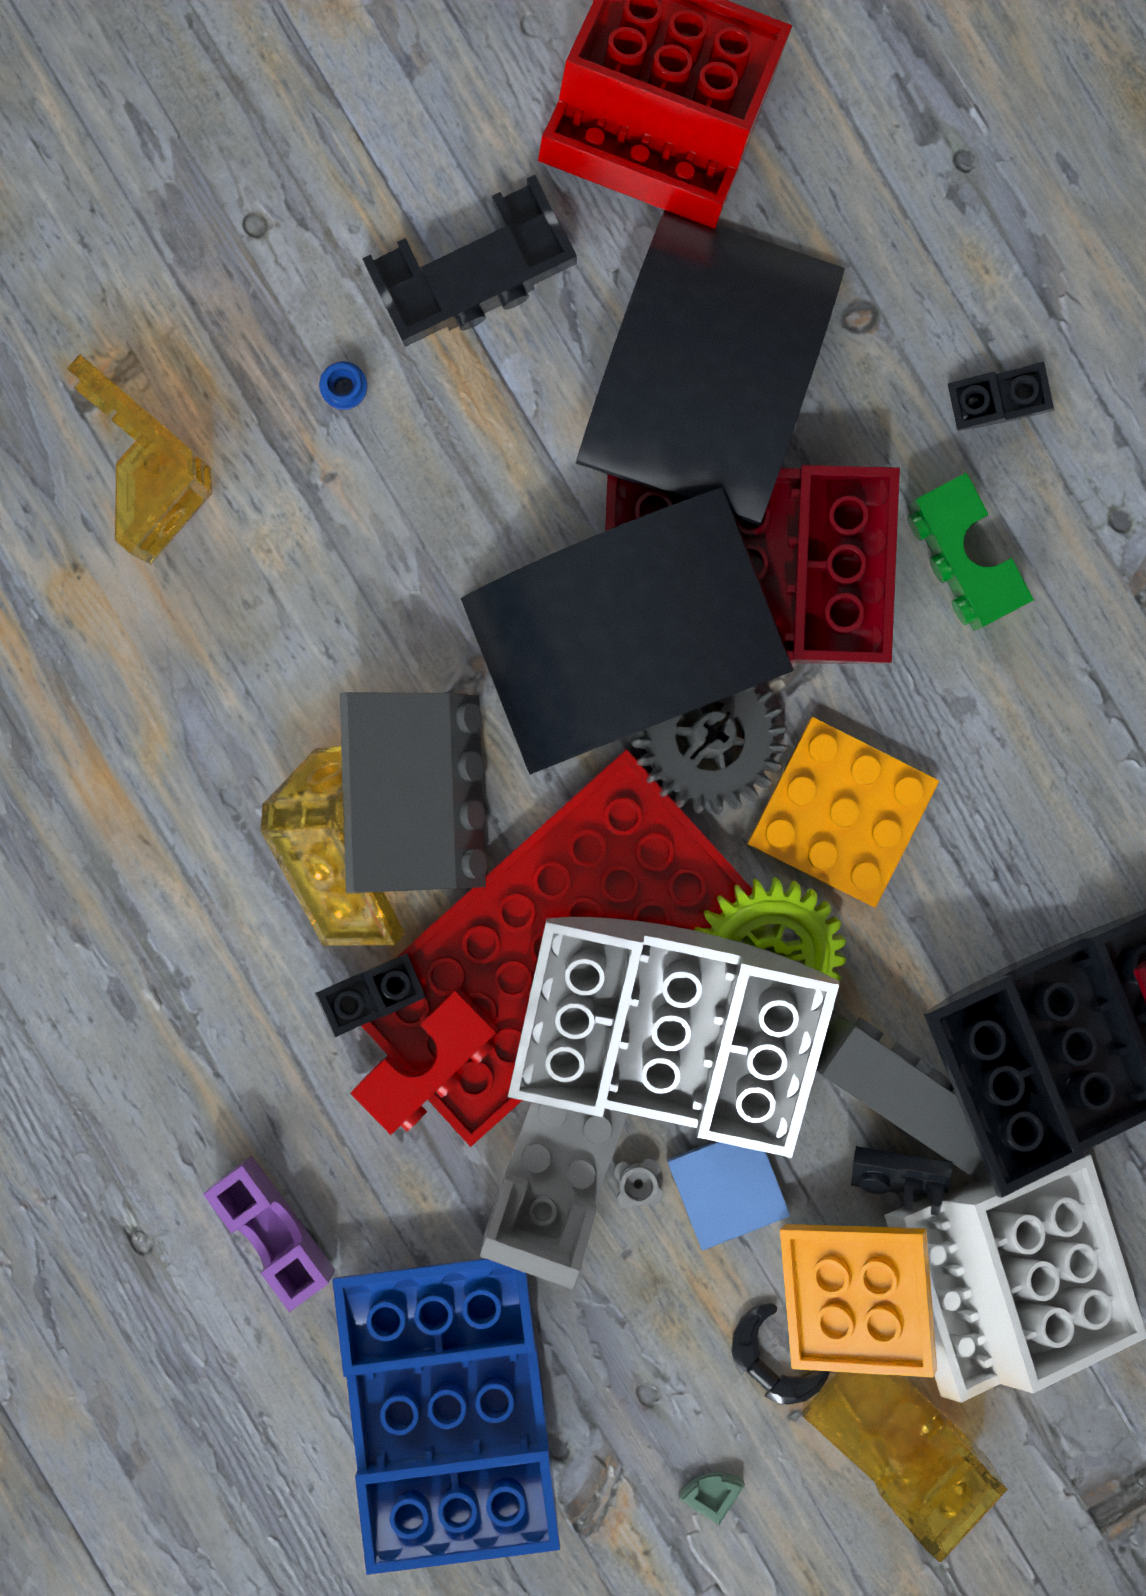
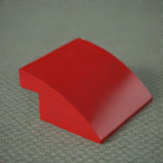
M594 0L566 59L559 100L542 135L538 161L715 229L758 121L793 25L728 0Z

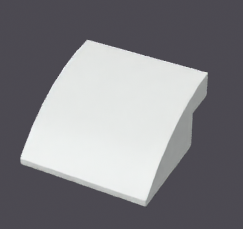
M1084 1154V1158L1002 1198L997 1196L991 1179L987 1178L948 1190V1193H943L941 1211L938 1215H931V1201L929 1198L914 1202L911 1211L905 1210L902 1207L884 1215L888 1227L927 1229L937 1358L935 1380L941 1397L962 1403L999 1384L1035 1393L1146 1339V1330L1091 1154Z

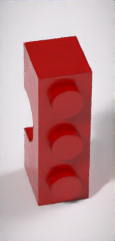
M459 987L449 994L420 1024L433 1038L437 1048L436 1061L430 1067L423 1070L407 1069L389 1053L350 1092L358 1103L390 1135L400 1126L406 1132L409 1131L427 1113V1110L422 1105L435 1092L441 1098L444 1097L462 1079L457 1071L469 1059L475 1064L479 1063L497 1044L491 1037L496 1034L498 1027Z

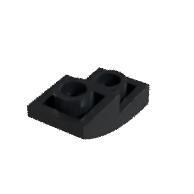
M1044 362L998 374L994 371L948 383L958 431L1055 411Z
M407 953L315 992L333 1037L342 1035L379 1017L387 1016L426 998Z

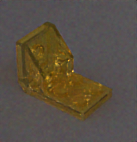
M79 354L67 368L79 379L74 388L107 416L115 410L116 414L111 420L136 440L116 463L115 541L127 552L151 565L212 495L210 466Z
M341 746L316 748L263 803L260 831L323 946L396 945L405 932L385 893H346Z
M837 1372L802 1410L803 1417L874 1481L883 1500L925 1550L940 1563L1008 1490L986 1454L903 1376Z

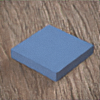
M712 1141L667 1159L702 1251L790 1217L766 1152Z

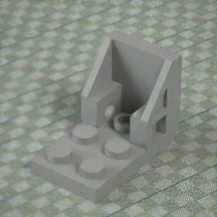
M530 1102L484 1232L479 1256L573 1290L582 1266L594 1222L596 1202L628 1113L604 1109L603 1117Z

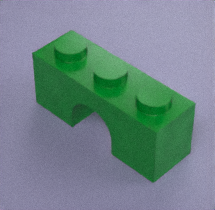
M967 472L920 496L907 506L911 513L907 516L908 524L915 537L919 541L925 539L933 554L929 558L931 568L941 583L948 582L956 597L951 601L953 609L963 625L970 624L973 631H976L1034 601L1012 558L993 567H983L972 562L966 555L963 544L966 531L970 526L989 515Z

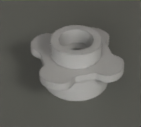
M646 1158L642 1163L631 1165L622 1161L615 1166L613 1175L619 1181L620 1189L617 1195V1202L622 1208L631 1209L634 1205L642 1206L646 1204L655 1206L662 1201L663 1190L658 1187L657 1181L660 1166L656 1160ZM637 1179L643 1182L640 1188L634 1186V1181Z

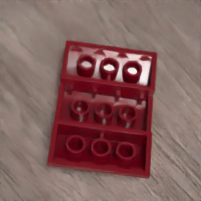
M802 465L801 468H780L760 526L735 518L791 663H892L900 467ZM607 474L605 531L685 500Z

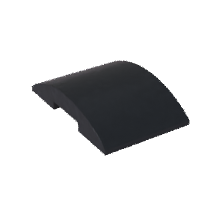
M664 210L615 340L578 452L576 464L682 500H687L722 487L735 518L760 526L820 353L845 268L720 225L713 229Z
M722 487L585 539L517 569L461 598L529 775L794 671L737 521Z
M1146 909L1074 936L1017 961L967 986L924 1013L930 1032L998 1197H1005L1084 1158V1151L1146 1121V1001L1133 972L1137 966L1146 960Z

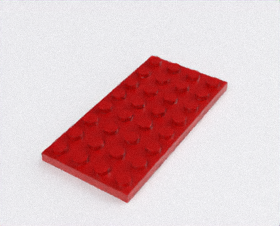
M627 749L486 875V887L472 888L397 956L408 954L426 998L361 1026L387 1055L390 1053L403 1067L410 1070L426 1069L436 1061V1044L420 1024L457 987L498 1027L496 1034L491 1037L497 1043L496 1046L477 1064L469 1059L457 1071L462 1079L444 1097L441 1098L435 1092L428 1099L470 1147L523 1101L508 1097L547 918H613L662 924L694 930L695 927L711 929L712 926L704 916V910L720 915L723 911L717 900L719 895L732 904L735 903V885H739L748 896L752 894L750 885L685 813L676 806V803L668 795L665 797L660 796L661 787L657 782L648 783L646 781V777L649 775L648 772L637 764V760Z

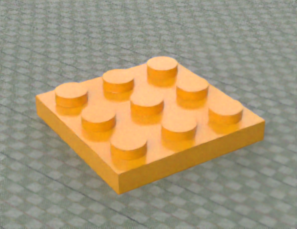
M810 717L746 844L876 908L939 780L814 717Z
M785 1224L780 1229L792 1369L917 1377L935 1376L937 1372V1358L926 1228Z

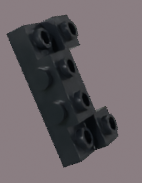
M536 175L527 178V186L505 197L502 196L501 192L492 196L493 205L504 226L503 228L422 266L421 269L406 238L397 242L399 248L373 260L371 254L362 258L404 347L446 327L449 331L458 326L461 331L473 328L486 319L485 313L500 306L504 310H508L522 304L529 298L528 293L534 290L535 284L577 264V255L567 234L556 218Z

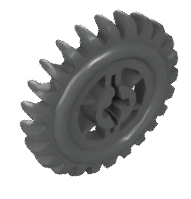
M755 686L711 703L720 706L721 709L719 711L712 710L706 712L703 707L694 710L697 720L689 727H676L681 717L680 715L642 730L641 732L644 733V736L634 739L632 745L636 748L646 749V754L637 760L639 766L651 765L653 768L646 777V781L648 783L660 779L663 781L659 792L661 797H665L672 791L677 792L676 806L678 808L684 806L689 798L692 799L693 809L697 814L704 810L707 801L715 814H720L723 811L724 800L734 810H738L742 806L740 794L750 801L757 800L759 795L753 784L762 788L770 787L772 780L766 776L764 771L777 772L782 768V764L771 758V755L781 754L787 750L786 745L773 741L774 737L787 731L786 726L771 723V720L782 712V707L766 708L764 705L772 696L773 691L767 690L756 694L754 692ZM728 715L716 729L718 731L715 735L716 741L707 744L691 760L692 754L706 741L707 729L711 726L714 727ZM734 719L739 724L742 738L736 736L737 729L733 721ZM676 735L686 736L688 750L683 755L679 752L675 739ZM732 745L741 746L735 761L725 768L723 752ZM702 759H713L717 770H702L696 766Z

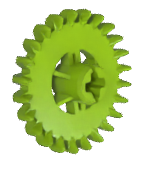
M777 877L772 878L769 892H765L760 881L754 878L752 895L749 896L739 885H735V903L732 904L719 895L717 900L723 912L719 915L709 910H704V916L712 926L711 929L694 928V931L741 942L745 937L744 944L763 950L773 946L769 948V952L794 961L802 960L801 964L818 970L839 982L842 979L841 975L833 970V967L842 966L847 960L842 953L835 952L846 944V939L843 935H833L841 927V921L835 916L826 920L831 912V905L827 901H823L819 906L815 907L818 898L815 890H807L806 895L800 899L801 888L795 880L790 883L786 893H783L782 884ZM765 924H775L773 928L770 926H763ZM785 927L792 929L800 939L786 942L782 936Z

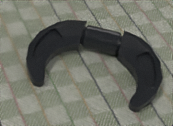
M769 1303L751 1309L741 1317L733 1331L732 1358L741 1375L746 1371L767 1391L764 1396L779 1404L790 1405L805 1402L820 1392L828 1379L830 1371L812 1370L808 1374L799 1377L786 1375L779 1377L758 1358L760 1355L757 1342L759 1328L765 1319L777 1312V1306Z

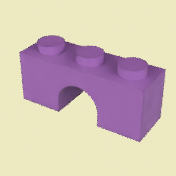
M252 1155L214 1182L203 1194L231 1234L236 1230L240 1231L254 1246L263 1264L261 1275L288 1312L329 1284L335 1268Z

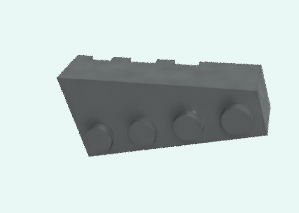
M832 1010L816 1071L971 1175L982 1157L957 1095L952 1092L954 1088L950 1079L935 1068H932L928 1075L916 1067L920 1058L897 1042L892 1049L882 1044L879 1040L884 1033L861 1017L854 1024L835 1010Z

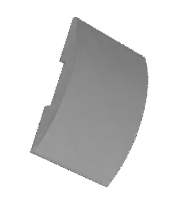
M547 918L508 1097L603 1117L604 1109H610L697 1128V1138L792 1158L837 996L839 981L818 970L778 954L694 930L613 918Z

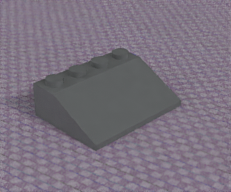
M340 693L346 893L486 887L485 872L487 860L484 844L485 810L483 807V761L481 758L480 730L482 715L479 695L455 693Z

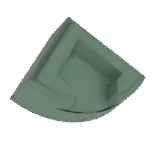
M723 1472L707 1473L687 1483L679 1492V1500L720 1525L744 1488L745 1483L742 1478L733 1474Z

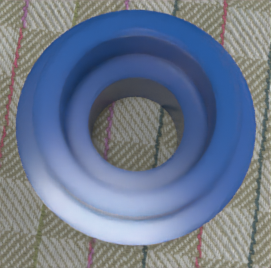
M346 361L336 362L328 366L322 373L319 382L320 392L324 400L331 407L338 410H349L357 407L364 400L368 388L367 379L363 371L357 365ZM342 379H348L353 384L351 391L347 394L336 392V384Z

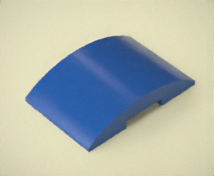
M482 1258L333 1278L343 1377L347 1378L357 1464L355 1481L366 1575L560 1550L548 1424L527 1273Z

